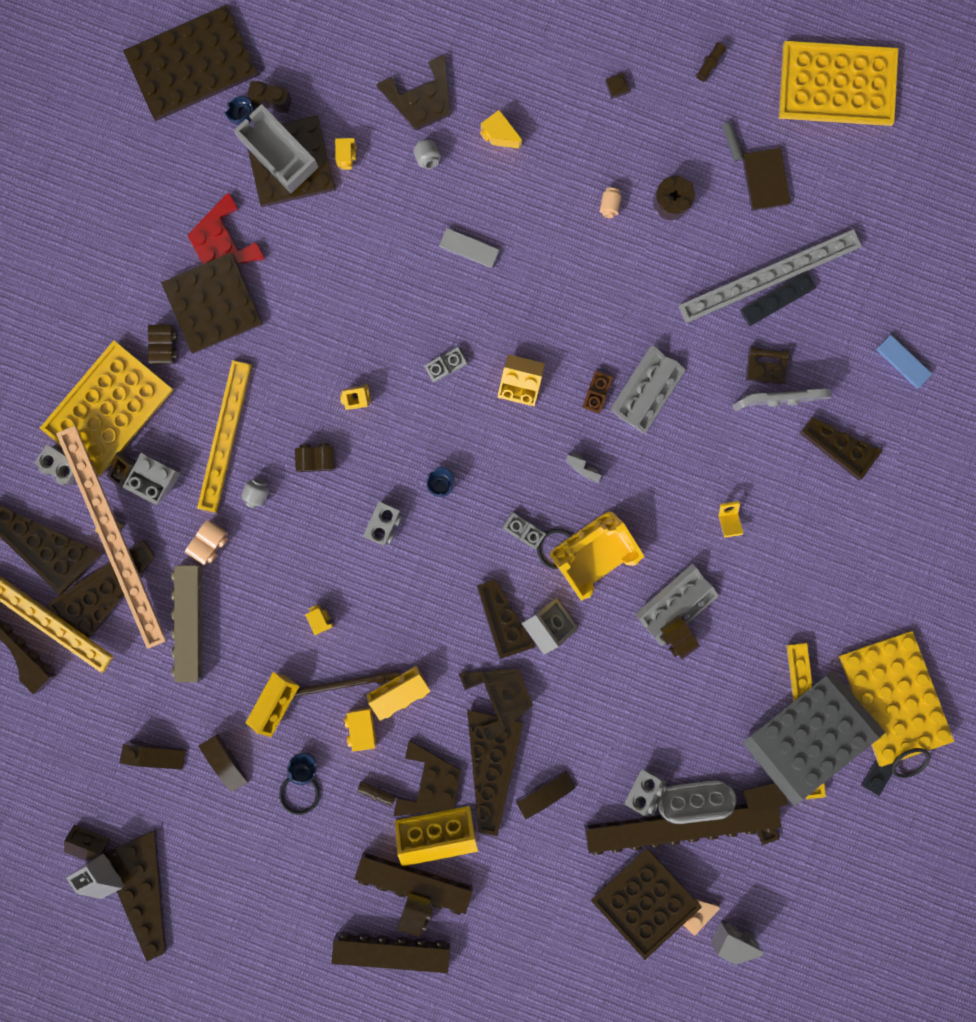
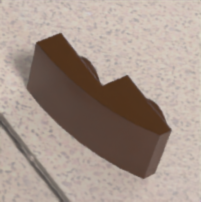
M595 370L582 408L600 414L613 376Z

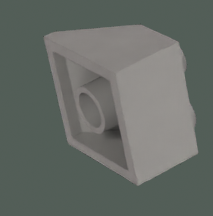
M557 598L522 623L544 655L559 647L578 630V627Z

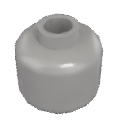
M422 139L413 149L416 161L422 168L432 169L438 165L441 159L439 149L433 140Z
M252 478V480L245 483L241 497L248 507L256 508L265 504L269 493L267 483L257 478Z

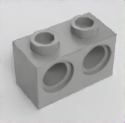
M46 444L34 464L39 467L38 470L48 476L51 474L56 477L54 480L63 486L66 484L73 485L76 479L65 453L53 445ZM53 457L54 462L49 466L48 459ZM66 467H69L70 473L68 476L64 475V469Z
M378 501L363 537L383 546H386L387 543L390 544L394 537V533H392L393 528L398 526L402 519L401 511ZM387 510H390L393 514V518L390 521L383 519V513ZM378 528H382L385 531V536L382 539H378L375 536V531Z
M641 769L624 804L643 816H650L657 809L658 804L656 803L659 797H662L666 791L665 785L667 781L648 770ZM651 780L655 783L653 790H650L648 786ZM642 797L646 799V805L643 808L640 805Z

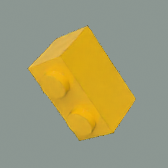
M372 708L349 710L347 716H344L345 727H349L350 735H347L348 747L352 748V752L376 748L377 742Z

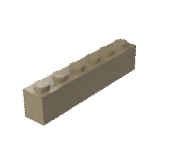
M202 565L174 566L171 574L172 581H174V589H172V600H174V608L172 609V619L174 620V627L172 628V639H174V646L172 647V658H174L172 677H174V682H199L202 680Z

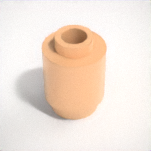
M610 187L606 188L605 192H603L600 212L606 218H614L619 213L622 197L619 189Z

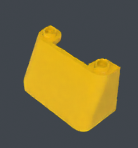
M613 512L602 514L550 552L551 559L581 601L591 597L595 590L593 583L623 562L626 565H636L645 557L625 524Z

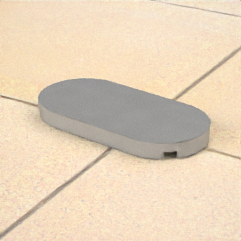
M718 780L672 785L666 788L665 793L658 800V808L661 815L667 821L675 824L723 819L731 815L736 806L734 790Z

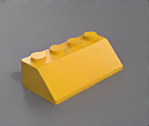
M470 806L395 820L397 853L402 866L478 852Z

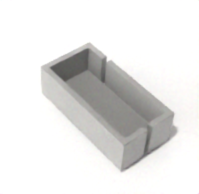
M261 104L249 116L255 127L252 128L249 121L245 119L234 132L252 154L292 193L318 168L316 160Z

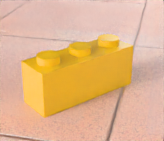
M415 666L366 695L370 707L381 721L384 718L391 717L401 708L408 707L415 700L425 697L430 692L424 676L418 667Z
M273 672L251 711L246 724L257 734L272 737L299 685L289 677Z

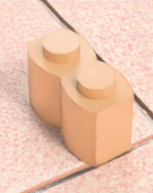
M206 520L185 552L203 565H206L208 562L211 564L217 557L215 553L219 547L222 548L228 541L226 537L228 532L211 520Z

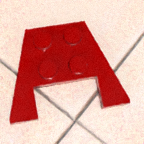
M229 193L187 235L202 264L230 253L233 254L237 264L265 259L256 242L241 251H238L221 220L238 210Z

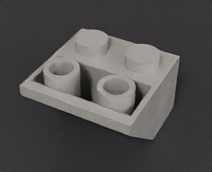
M141 453L123 488L158 505L172 490L181 472L147 454Z
M104 854L83 864L66 877L76 894L99 899L125 887L121 877L115 872L110 860Z
M720 922L710 942L719 957L735 965L761 957L764 953L759 946L760 943L755 940L754 935L746 931L744 933L738 931V928L729 922L727 925Z

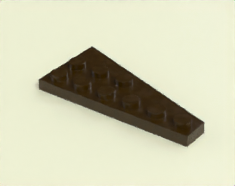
M0 506V538L59 595H62L103 555V553Z
M146 541L140 542L129 550L141 576L156 556ZM110 562L46 605L52 613L91 639L125 595Z
M467 709L478 831L498 836L523 722L516 720L496 739L486 745L480 728L498 721V717Z
M156 830L103 853L110 860L113 869L121 877L125 887L116 892L146 961L159 957L166 952L165 928L163 927L162 919L163 908L161 907L160 871L157 861L158 848L156 847L155 838Z

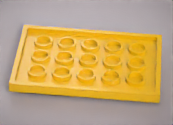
M784 41L778 119L892 126L895 118L898 48Z
M113 340L42 424L40 429L61 446L56 433L77 426L97 476L101 477L112 464L115 454L122 452L174 389Z
M913 631L838 656L852 694L886 732L871 745L879 766L882 767L893 763L900 754L909 749L923 748L929 751L954 742ZM922 752L911 753L902 758L901 760L920 754Z

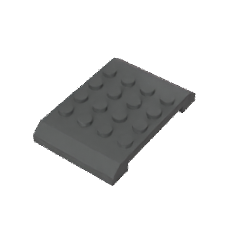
M831 671L742 742V744L791 804L795 806L886 732L838 676Z

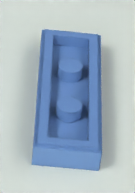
M889 335L876 348L916 388H920L932 375L892 335Z

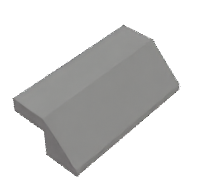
M650 346L610 410L620 419L645 434L686 370L677 361L665 357L657 347Z
M692 564L641 608L635 616L655 640L663 646L665 643L660 637L662 635L660 628L678 615L688 624L718 598L719 595Z

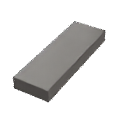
M446 228L439 245L443 249L489 268L493 267L499 253V249Z

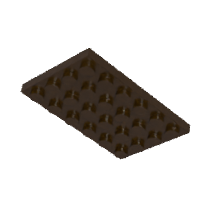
M227 4L123 50L155 121L259 76Z

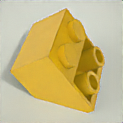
M508 354L498 398L535 406L545 363Z

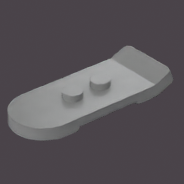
M814 389L746 395L732 406L736 412L746 406L768 405V407H776L783 403L798 405L799 402L832 398V390Z

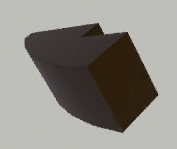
M219 733L198 745L212 769L230 792L248 783L230 749H227Z
M564 771L536 786L527 794L517 798L516 803L526 820L574 790L575 786L567 771Z

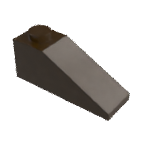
M129 740L122 746L119 763L137 767L182 770L186 750Z

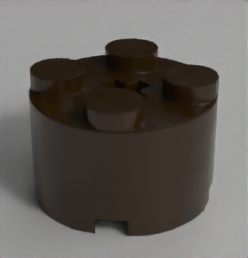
M680 176L665 178L659 184L653 198V206L659 215L666 220H677L683 217L694 202L695 192L693 184Z

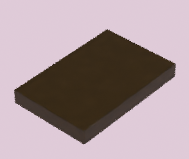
M781 148L743 154V165L751 211L788 206L790 198Z

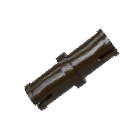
M716 42L709 56L704 58L702 67L695 75L698 80L706 82L712 70L718 66L719 59L724 51H726V47L722 43Z
M363 781L360 782L357 793L372 798L374 802L377 800L390 807L393 806L397 795L382 790L380 786L374 787Z

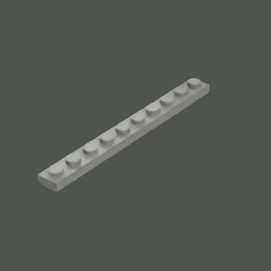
M853 229L687 301L678 307L687 324L855 251L862 246Z

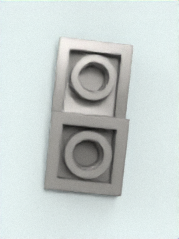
M457 347L442 357L439 356L424 367L434 383L469 363L460 347Z
M572 453L571 456L567 455L565 460L576 472L590 481L599 483L601 475L597 474L598 470L587 467V470L583 469L586 461L582 460L583 457L578 454Z
M511 512L501 527L535 550L546 535L513 512Z

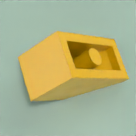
M500 110L481 123L480 134L485 141L489 140L492 145L518 149L522 146V139Z

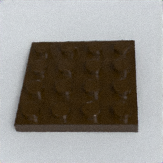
M318 115L281 123L316 160L318 168L292 193L248 149L261 207L335 191Z
M232 253L161 282L192 354L263 325Z
M648 847L639 853L591 898V902L644 960L702 908L699 902Z

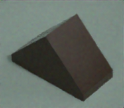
M117 452L107 477L122 488L136 461L125 453Z

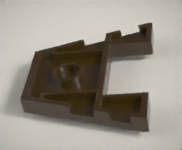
M444 55L428 61L435 78L434 81L399 95L392 77L376 84L378 90L394 105L415 131L450 116Z
M519 669L459 673L465 691L484 683L498 717V721L480 728L486 745L490 744L533 706Z
M409 740L405 759L425 763L418 798L415 801L397 797L393 816L454 809L461 769Z

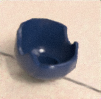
M239 96L227 103L228 108L224 113L230 122L238 126L245 119L249 123L251 122L249 116L255 111V106L249 98Z
M437 467L435 471L429 473L426 485L428 491L433 496L446 497L454 490L456 482L453 473L448 468Z
M299 753L290 759L287 767V775L290 781L296 785H306L315 778L316 760L310 754Z

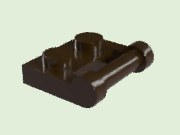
M750 346L746 381L785 384L789 350H767ZM755 356L780 358V364L755 361Z

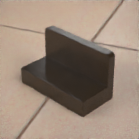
M775 783L741 791L743 798H746L751 814L788 805L786 796Z
M73 825L64 840V852L89 862L104 853L110 838Z

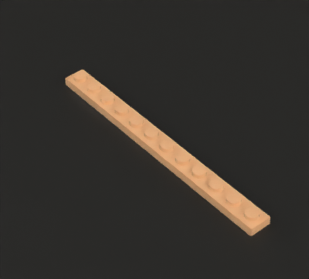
M77 426L56 433L147 649L166 642L165 634Z

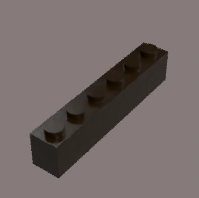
M365 852L362 853L354 878L361 885H374L380 891H393L399 897H406L411 893L412 895L415 894V896L423 897V899H430L433 907L438 909L447 908L450 909V912L461 915V913L466 914L473 892V886L410 866H402L400 863Z
M341 932L335 934L333 940L331 964L448 973L450 943L444 940L429 942L423 938L408 940L406 937H397L396 939H391L385 935L369 937L368 934H359L358 936H353L350 933Z

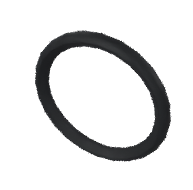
M553 529L545 533L546 535L537 547V553L540 561L545 566L558 569L556 565L548 563L543 558L541 553L542 542L548 535L553 533H561L568 538L572 535L562 529Z
M913 748L903 752L894 760L891 768L892 773L899 778H909L919 774L928 766L931 758L930 753L923 748ZM915 752H922L926 755V761L917 770L907 774H900L896 771L897 763L905 756Z
M287 778L282 783L279 791V799L283 808L295 815H304L311 812L318 804L320 797L316 782L314 780L310 782L316 792L315 801L312 806L303 811H295L286 805L283 798L284 788L290 782V779Z

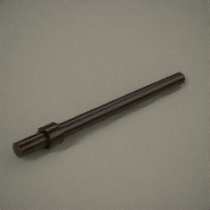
M399 670L386 673L380 671L376 672L375 675L298 688L294 697L377 682V684L385 683V680L394 679L399 676L400 672Z

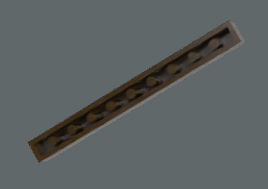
M747 804L736 805L731 815L717 820L675 824L667 821L662 815L584 825L588 853H592V855H601L604 851L622 852L626 848L639 850L642 849V846L648 845L650 847H660L663 843L677 845L680 844V841L688 840V842H698L700 838L714 840L722 835L727 837L738 836V833L751 835L756 834L760 830L773 832L776 831V828H782L779 807L751 814Z

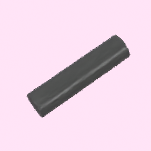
M727 122L722 125L733 160L737 162L743 159V155L732 124Z

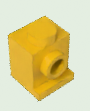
M355 138L335 139L336 163L341 169H352L353 161H356V149H353L357 148Z
M368 384L348 387L342 390L340 399L342 405H345V410L368 407L371 404ZM353 393L358 394V399L354 398Z
M319 604L309 608V613L305 614L314 635L335 626L334 623L329 624L330 616L327 610H323Z

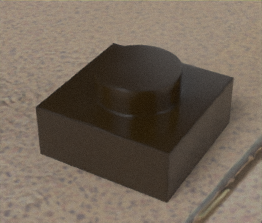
M624 73L606 78L605 83L611 99L630 92Z

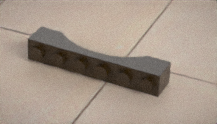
M0 619V640L7 646L16 661L19 681L32 694L41 692L56 677L53 673V668L47 663L44 664L39 659L40 655L36 651L30 650L26 645V641L22 637L17 636L13 632V628Z

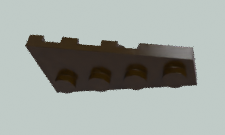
M814 417L810 418L799 432V434L858 481L863 479L883 451L869 446V443L851 437L850 434L842 433L836 430L835 427Z
M496 580L476 585L498 658L502 659L535 648L536 646L531 641L524 626L520 623Z

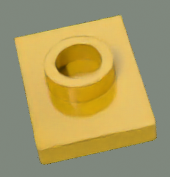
M739 501L720 504L718 517L724 537L743 535L738 515ZM728 507H734L732 510H725Z

